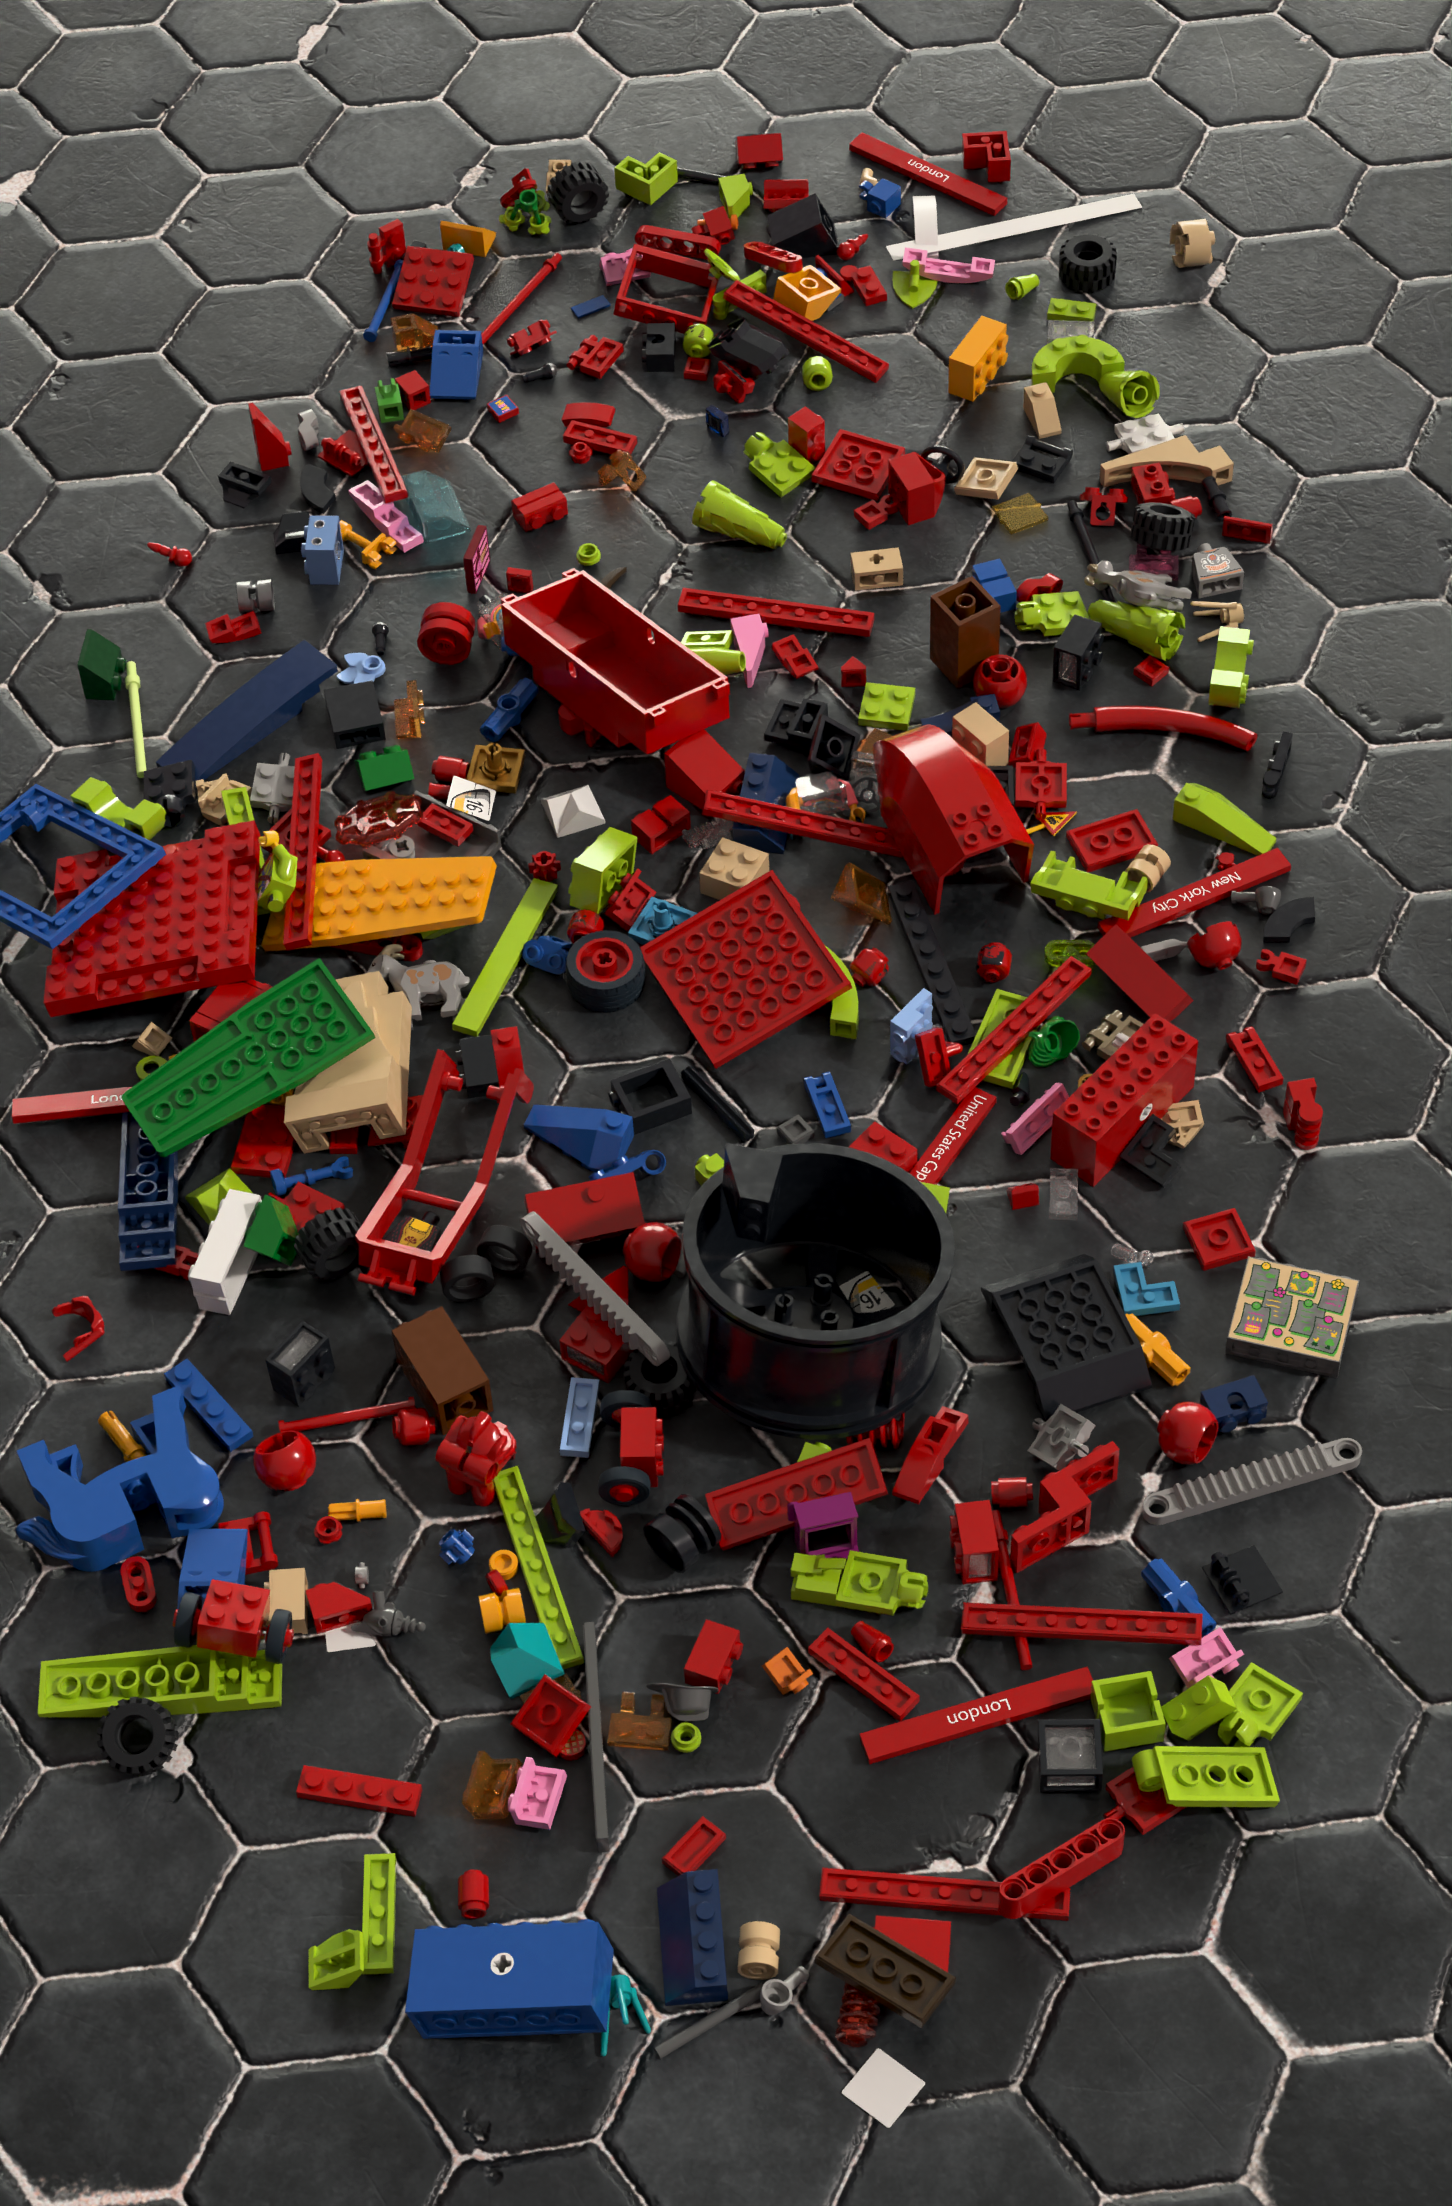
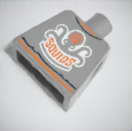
M1208 543L1201 544L1197 548V553L1193 554L1192 575L1198 599L1243 588L1244 571L1227 548L1212 549Z

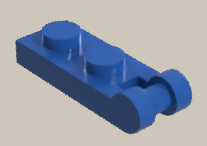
M830 1071L821 1073V1076L815 1078L812 1076L804 1077V1087L809 1095L824 1137L829 1138L851 1132L850 1121Z

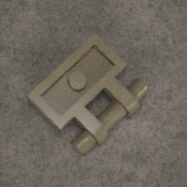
M1114 1010L1111 1014L1105 1015L1101 1020V1024L1086 1035L1087 1039L1082 1043V1046L1089 1051L1094 1046L1099 1045L1097 1055L1107 1061L1118 1050V1048L1112 1045L1116 1035L1123 1033L1131 1037L1143 1023L1130 1015L1124 1021H1121L1122 1013L1119 1010ZM1108 1031H1114L1109 1037L1106 1035Z

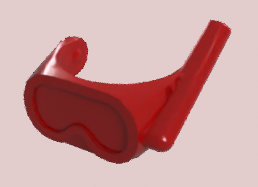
M88 1296L72 1298L71 1302L59 1304L52 1309V1314L55 1317L64 1314H77L86 1318L91 1323V1331L76 1337L73 1341L74 1347L63 1355L67 1362L105 1333L103 1318L95 1309Z

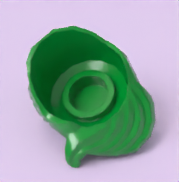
M1053 1016L1046 1021L1039 1032H1030L1029 1037L1032 1038V1042L1029 1047V1060L1037 1067H1048L1057 1061L1067 1058L1080 1040V1031L1075 1023L1070 1020H1064V1018L1059 1016Z

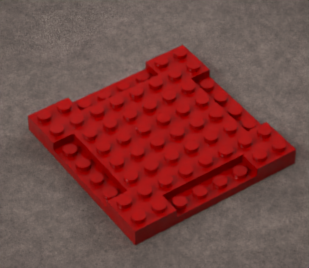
M255 820L214 827L205 830V837L202 839L162 846L166 853L162 859L106 904L98 913L82 924L79 929L64 939L61 944L57 945L52 951L51 965L47 966L44 1005L50 1017L255 979L260 844L258 841L260 833ZM105 849L57 859L54 896L57 900L56 913L123 858L118 855L109 856Z

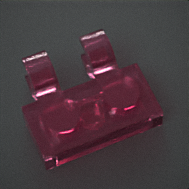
M1137 543L1136 555H1129V571L1137 570L1157 575L1167 574L1172 577V580L1178 581V556L1171 555V551L1164 550L1160 551V555H1147V547Z

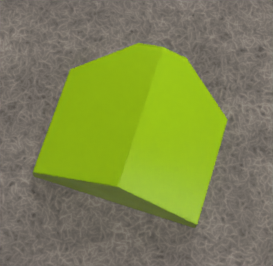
M348 1929L337 1933L319 1946H312L309 1949V1989L349 1988L364 1972L363 1933L359 1930Z

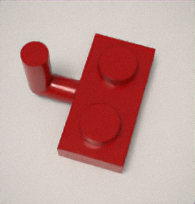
M939 1027L915 1034L924 1084L927 1087L936 1086L951 1071L948 1057L957 1055L963 1050V1046L960 1043L945 1041L943 1029Z

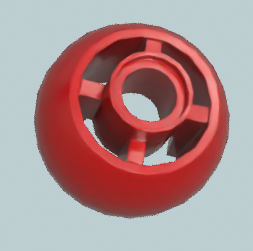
M993 655L984 659L976 668L973 676L975 694L977 696L995 694L999 709L1008 708L1019 702L1027 687V676L1023 666L1019 661L1008 655Z
M658 1222L644 1223L638 1226L634 1232L630 1233L624 1243L623 1253L626 1266L635 1277L642 1281L654 1283L667 1280L678 1265L682 1243L678 1234L671 1227Z
M1182 1402L1176 1404L1171 1410L1165 1411L1158 1423L1157 1432L1159 1433L1160 1448L1167 1457L1183 1465L1200 1463L1212 1448L1218 1432V1421L1215 1415L1199 1403Z
M288 1430L274 1434L258 1444L253 1455V1464L258 1478L267 1487L273 1490L292 1491L302 1487L314 1473L316 1453L311 1441L304 1434L295 1430Z

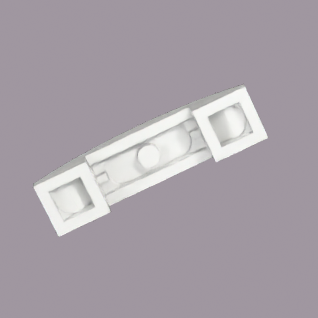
M913 196L915 244L938 246L935 196ZM938 251L927 253V258L938 259Z

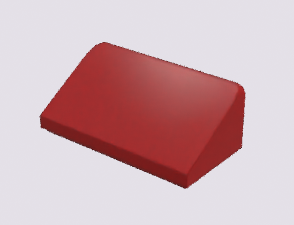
M817 255L815 258V268L825 270L828 279L841 288L840 293L844 297L854 293L849 284Z
M1224 516L1222 536L1270 544L1273 534L1272 524Z
M1039 722L1016 728L1008 761L1009 766L1016 768V762L1036 761V750L1040 748L1042 756V748L1044 749L1047 735Z

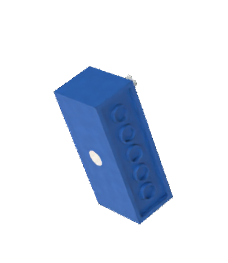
M589 1919L579 1920L578 1923H564L554 1920L549 1921L547 1924L520 1922L517 1925L503 1926L498 1923H490L483 1927L461 1924L456 1926V1928L428 1926L426 1929H415L405 2013L423 2039L607 2032L614 1949L599 1922Z

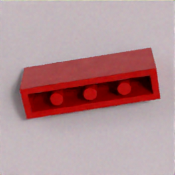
M1117 924L1086 953L1149 1017L1156 1013L1170 1022L1194 1001Z

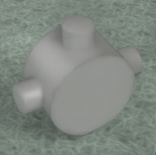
M363 1562L359 1563V1567L355 1568V1582L359 1584V1588H365V1584L369 1582L368 1566H365Z

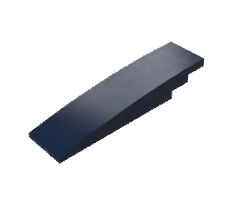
M303 640L218 705L156 761V765L163 767L192 760L195 765L196 786L197 780L207 779L303 711L301 704L320 692L319 684L338 672L337 664L306 640Z
M122 1112L118 1192L121 1271L176 1265L178 1151L166 1157H160L130 1112Z

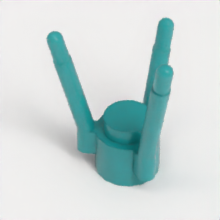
M626 1975L611 1976L607 2032L601 2033V2056H606L611 2004L614 2008H620L623 2024L627 2025L629 2023L627 2006L632 2001L645 2032L648 2034L651 2032L648 2020L638 2000L636 1988L631 1987L630 1978Z

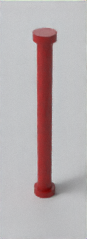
M414 1396L408 1397L406 1401L290 1422L279 1420L278 1423L280 1432L288 1430L299 1432L398 1414L401 1409L416 1407Z

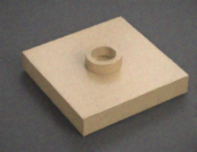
M974 457L963 477L954 488L956 495L999 500L1018 470L1017 463Z

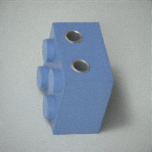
M310 516L309 525L304 527L306 543H302L301 547L302 557H306L304 563L305 574L309 575L310 584L339 585L344 554L339 516Z

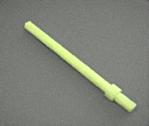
M129 661L126 663L127 676L125 677V686L129 692L137 777L144 778L146 760L138 692L140 678L136 672V663Z

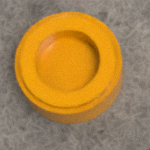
M499 1550L491 1555L489 1559L490 1572L494 1569L498 1570L504 1580L511 1579L518 1572V1559L513 1552Z

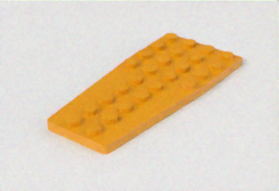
M491 856L361 859L316 863L312 945L297 949L336 946L478 924L484 918L497 865ZM286 903L280 912L271 911L261 944L265 952L286 950L283 945Z

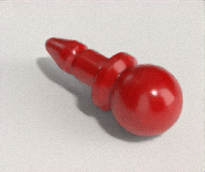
M862 234L854 240L848 239L846 242L841 243L837 248L839 258L842 260L852 259L854 254L858 253L859 247L866 242L868 234Z
M147 543V546L152 551L166 557L169 556L168 561H174L177 566L184 567L192 562V555L185 548L177 549L174 546L173 549H170L159 543Z

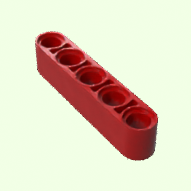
M1114 1818L1101 1820L1006 1878L999 1887L998 1909L1001 1915L1008 1919H1018L1118 1858L1122 1854L1124 1846L1125 1828L1122 1822Z

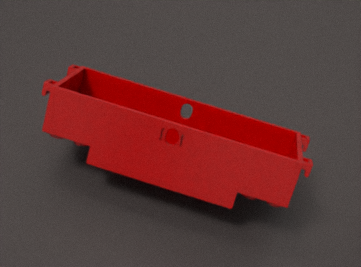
M573 568L563 572L562 579L520 597L510 594L501 598L505 644L532 665L534 682L617 747L631 742L645 754L653 753L658 749L676 743L685 737L696 734L703 729L730 718V684L728 683V677L584 570L579 572ZM651 630L654 633V640L651 635Z

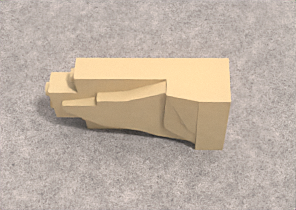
M379 971L336 979L376 1038L310 1080L297 1086L294 1095L286 1096L284 1123L304 1154L329 1149L330 1139L325 1132L371 1124L380 1139L406 1134L412 1006L403 991L388 994V985Z

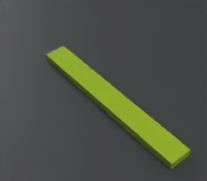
M533 878L452 1024L453 1030L478 1037L521 959L525 943L532 939L558 892L557 884Z
M515 1466L502 1470L493 1480L494 1489L539 1623L546 1625L563 1670L583 1664L584 1658L519 1468Z

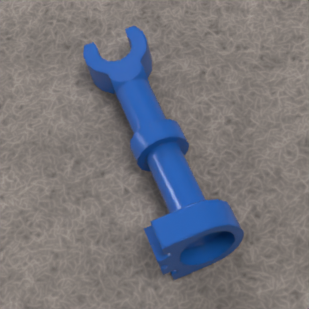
M343 1156L328 1167L313 1171L311 1168L306 1169L304 1173L286 1178L283 1177L280 1169L271 1170L270 1177L275 1195L281 1196L286 1194L287 1188L294 1187L298 1181L303 1184L307 1183L309 1186L315 1184L317 1180L329 1177L349 1179L353 1176L352 1167L342 1168L349 1166L348 1157Z

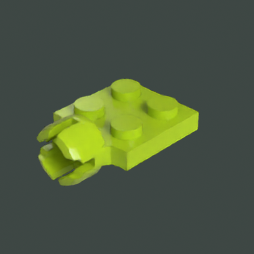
M757 432L754 435L760 440L752 435L744 445V454L752 460L749 463V470L780 497H783L812 477V473L815 470V467L784 439L776 443L764 433Z
M1078 591L1032 595L1031 601L1018 603L1016 605L1018 609L1015 611V623L1019 625L1017 626L1018 630L1024 632L1038 629L1043 632L1044 636L1062 635L1074 614L1090 619Z
M850 1550L835 1599L836 1606L894 1616L896 1609L901 1606L922 1608L926 1600L921 1599L926 1598L928 1593L927 1575L909 1572L907 1570V1560Z
M1251 1662L1229 1690L1237 1709L1227 1715L1220 1723L1218 1736L1226 1746L1236 1736L1239 1740L1233 1747H1250L1258 1737H1264L1271 1741L1302 1700L1303 1693Z

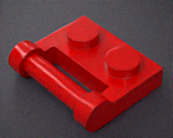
M258 1512L253 1517L218 1523L219 1529H248L245 1575L272 1570L278 1566L277 1555L273 1552L269 1528L271 1516L268 1512ZM258 1529L262 1556L254 1559L250 1531Z

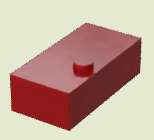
M634 1172L525 1194L524 1197L527 1214L532 1211L536 1212L569 1246L629 1234L645 1223ZM534 1244L535 1252L538 1253V1247Z

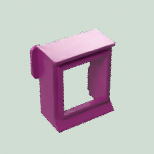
M851 1492L801 1503L791 1502L787 1505L788 1520L794 1521L795 1543L798 1553L807 1555L825 1554V1558L847 1559L850 1550L859 1552L857 1545L858 1514ZM841 1525L846 1526L850 1543L808 1552L809 1532Z

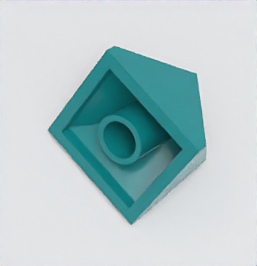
M508 1623L490 1648L491 1661L510 1699L534 1689L544 1674L551 1679L565 1674L544 1623Z

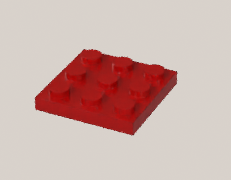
M407 246L392 302L393 308L459 317L474 262L473 254Z
M840 429L812 473V482L877 501L888 484V460L905 455V448Z

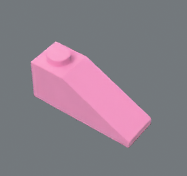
M759 614L730 619L735 650L743 651L746 657V667L743 671V676L747 688L753 687L765 650V638L769 637L767 624L762 623Z

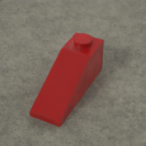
M248 403L261 471L289 466L288 456L292 455L289 441L284 442L282 432L254 403Z

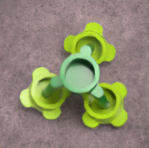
M533 188L522 191L519 199L515 200V206L507 207L504 215L499 216L500 223L509 227L510 231H517L518 226L525 222V217L519 210L521 208L531 215L529 220L530 227L528 228L529 234L549 233V223L552 220L549 216L539 213L541 211H548L550 208V204L544 198L545 193L541 190L535 192Z

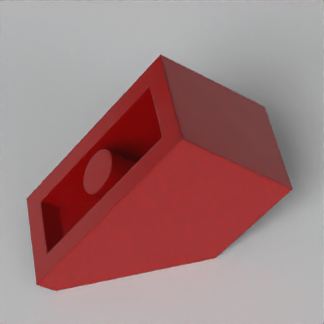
M517 1026L491 1030L499 1087L505 1086L508 1073L514 1074L515 1068L521 1069L524 1072Z
M335 1582L318 1584L311 1589L305 1590L317 1634L363 1621L364 1614L373 1610L369 1597Z

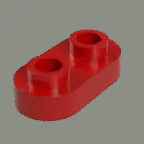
M130 1557L123 1562L120 1569L128 1605L136 1612H146L153 1608L157 1602L151 1569L148 1561L143 1557ZM135 1573H141L140 1576L133 1577ZM142 1597H146V1598H147V1599H145V1600H143V1601H138V1600H139L140 1598H142Z

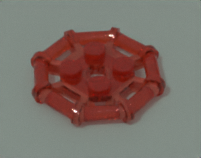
M388 791L383 796L366 801H357L352 809L335 819L334 825L337 828L336 841L341 845L349 843L361 845L362 848H370L375 843L392 838L396 840L401 838V834L413 824H418L422 821L421 798L416 794L407 796L396 794L394 791Z

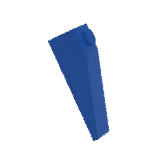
M533 1105L524 1123L526 1130L546 1143H552L562 1149L563 1154L576 1158L582 1162L583 1167L594 1172L600 1169L607 1172L612 1169V1162L625 1156L634 1137L632 1116L607 1109Z

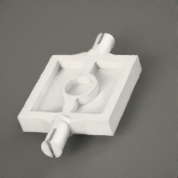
M1159 413L1115 424V434L1119 439L1107 441L1106 448L1108 452L1121 448L1128 454L1175 439L1173 435L1185 432L1184 425L1180 423L1169 426L1165 424Z

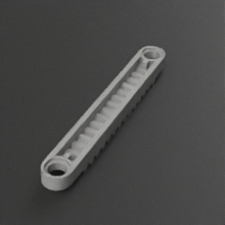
M532 1211L520 1219L523 1231L538 1247L539 1256L546 1258L547 1265L552 1264L554 1272L559 1271L561 1279L566 1278L568 1286L573 1285L575 1293L580 1292L582 1300L587 1299L589 1307L594 1306L595 1314L601 1313L602 1321L608 1320V1327L615 1328V1334L617 1336L622 1335V1341L624 1343L629 1342L631 1350L638 1349L655 1366H659L670 1358V1353L665 1343L536 1212Z
M1341 1438L1324 1444L1317 1442L1314 1447L1307 1445L1303 1450L1297 1448L1290 1454L1286 1451L1282 1456L1278 1457L1276 1454L1269 1460L1263 1458L1259 1463L1252 1461L1248 1466L1241 1464L1238 1469L1231 1467L1227 1472L1221 1470L1214 1476L1210 1473L1206 1478L1197 1477L1193 1482L1187 1480L1183 1485L1176 1483L1172 1488L1148 1495L1143 1502L1142 1514L1148 1523L1163 1525L1352 1470L1360 1464L1362 1448L1356 1440L1351 1438ZM1343 1449H1350L1354 1452L1355 1456L1351 1459L1341 1457L1339 1452ZM1153 1504H1160L1165 1508V1511L1161 1514H1154L1149 1510V1507Z

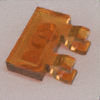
M622 1692L621 1713H611L608 1746L668 1751L672 1720L671 1718L664 1717L665 1702L663 1695L652 1694L650 1716L634 1715L635 1693Z

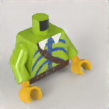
M263 831L265 836L258 838L259 844L262 847L271 846L273 850L259 871L258 907L264 911L280 912L295 889L298 859L296 856L289 854L282 844H278L279 835L276 831Z

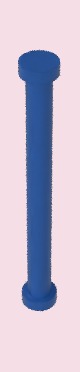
M399 259L395 262V270L369 328L363 333L364 339L369 342H374L378 336L377 330L396 290L404 260Z

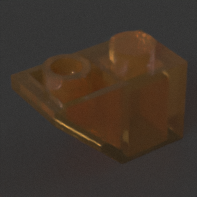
M413 313L390 318L393 340L397 351L407 349V347L409 349L423 346L433 347L435 330H438L436 325Z

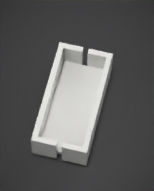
M229 1189L225 1199L220 1201L219 1213L215 1221L210 1223L208 1237L205 1243L203 1242L200 1245L195 1265H191L188 1273V1279L191 1281L193 1295L196 1297L199 1309L231 1315L258 1254L244 1247V1237L247 1229L252 1226L256 1217L255 1210L261 1201L260 1195Z

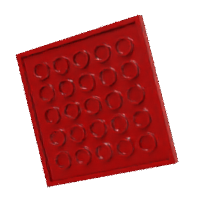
M770 870L640 947L645 964L715 1069L852 989L850 981L773 870Z

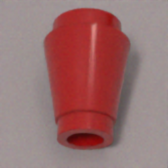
M859 1621L853 1626L851 1635L871 1660L883 1662L891 1655L894 1645L888 1635L863 1621Z

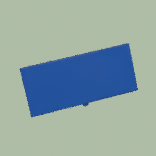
M604 295L573 306L571 310L578 318H581L611 305Z

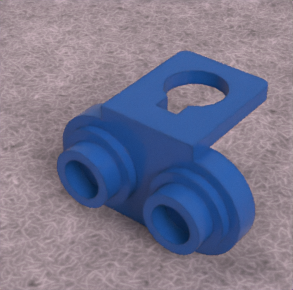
M552 935L540 936L538 939L525 943L522 956L525 962L531 966L553 974H563L566 972V959L568 951L564 948H571L573 943Z

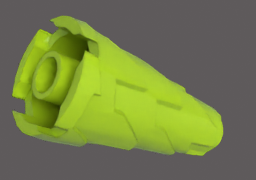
M714 480L708 483L700 495L704 497L701 503L697 501L692 524L710 532H718L734 539L735 537L754 545L760 544L773 549L784 545L787 534L782 526L768 518L767 514L750 506L746 500L730 492L729 488Z
M1100 599L1095 603H1091L1088 609L1090 620L1102 623V628H1105V631L1127 640L1129 644L1143 649V652L1161 660H1170L1182 642L1183 635L1178 634L1179 628L1185 629V617L1179 612L1163 608L1159 610L1152 607L1135 606L1120 601L1115 603Z

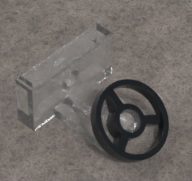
M854 751L851 757V774L862 778L857 780L852 788L854 791L860 783L856 798L858 801L877 805L872 810H865V813H873L880 809L874 755Z

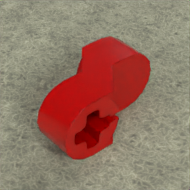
M1051 573L1046 574L1041 579H1026L1017 589L1016 601L1019 603L1031 601L1032 595L1059 593L1062 589L1063 581Z

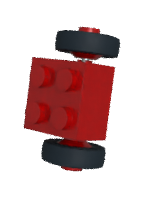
M631 1390L615 1391L607 1394L602 1399L600 1414L603 1422L607 1425L621 1429V1467L610 1468L600 1475L598 1492L600 1497L608 1503L622 1506L635 1505L648 1498L650 1487H658V1476L664 1475L662 1451H664L662 1419H657L656 1407H652L651 1401L646 1395Z
M212 1579L203 1608L201 1595L194 1593H185L183 1595L179 1609L175 1610L173 1627H175L174 1642L175 1645L181 1647H192L197 1635L198 1648L256 1658L262 1639L265 1640L266 1661L282 1664L288 1647L291 1648L294 1637V1630L291 1629L292 1612L276 1609L267 1628L265 1626L270 1613V1589Z

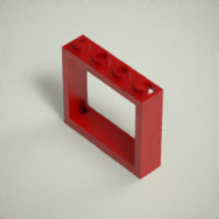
M634 244L616 298L613 315L645 324L675 323V332L685 334L686 329L691 325L697 323L707 324L713 304V296L716 294L720 279L709 276V269L712 266L708 263ZM637 254H641L643 257H637ZM635 269L708 287L709 291L701 317L627 298Z

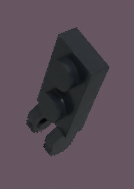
M1283 731L1280 741H1275L1272 755H1275V758L1269 760L1267 772H1265L1263 778L1262 795L1267 799L1274 798L1277 795L1291 752L1293 733Z

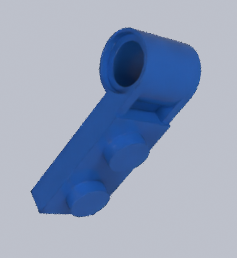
M647 1150L629 1159L625 1155L612 1162V1169L607 1172L600 1169L588 1176V1178L592 1181L631 1173L638 1168L644 1174L655 1175L664 1170L666 1159L658 1150ZM651 1154L656 1156L658 1160V1165L654 1170L648 1169L645 1164L646 1158Z

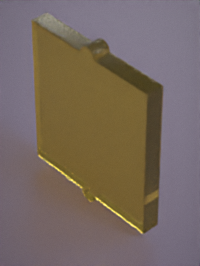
M1030 493L997 504L992 509L1000 519V524H1004L1011 535L1048 521V516L1041 508V504L1037 503Z

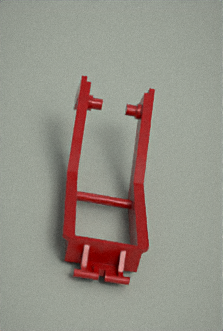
M437 1049L403 1163L355 1235V1240L359 1244V1265L370 1267L367 1275L359 1274L358 1281L379 1287H384L386 1283H390V1290L413 1296L416 1292V1287H414L416 1280L433 1283L483 1202L515 1096L520 1102L526 1104L532 1098L534 1085L521 1069L515 1068L514 1074L508 1073L505 1086L496 1087L489 1085L486 1098L496 1100L499 1105L476 1181L464 1201L460 1202L414 1190L444 1093L449 1089L460 1091L463 1085V1078L459 1077V1071L455 1062L444 1050ZM407 1199L456 1212L432 1252L382 1239Z

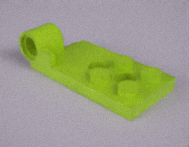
M1154 1746L1153 1749L1138 1752L1131 1760L1139 1789L1144 1792H1153L1163 1788L1166 1802L1175 1805V1807H1276L1280 1802L1265 1747ZM1209 1772H1213L1216 1776L1220 1777L1221 1782L1213 1780ZM1236 1772H1240L1243 1776L1247 1777L1248 1782L1242 1781Z

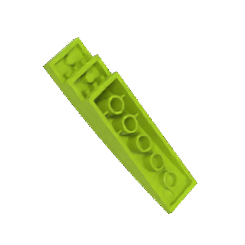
M197 1645L41 1661L38 1716H107L109 1713L107 1709L111 1705L117 1706V1701L122 1699L129 1700L130 1697L147 1698L157 1702L166 1708L171 1715L281 1707L282 1664L266 1661L265 1650H258L256 1658L198 1648Z

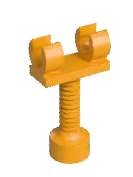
M343 520L340 521L343 542L348 539L364 548L361 552L362 563L368 564L369 567L376 569L382 564L378 561L382 558L379 554L381 550L388 555L393 554L397 550V548L393 547L397 542L391 537H386L384 533H381L371 542L353 532L350 524Z

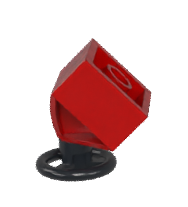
M939 445L927 447L921 455L912 452L888 460V495L891 496L893 503L898 502V511L907 525L935 517L943 497L945 484L956 483L963 477L965 473L964 463L956 452ZM942 453L945 454V457L934 459L928 457V455ZM952 460L955 461L958 467L955 475L949 469V463Z

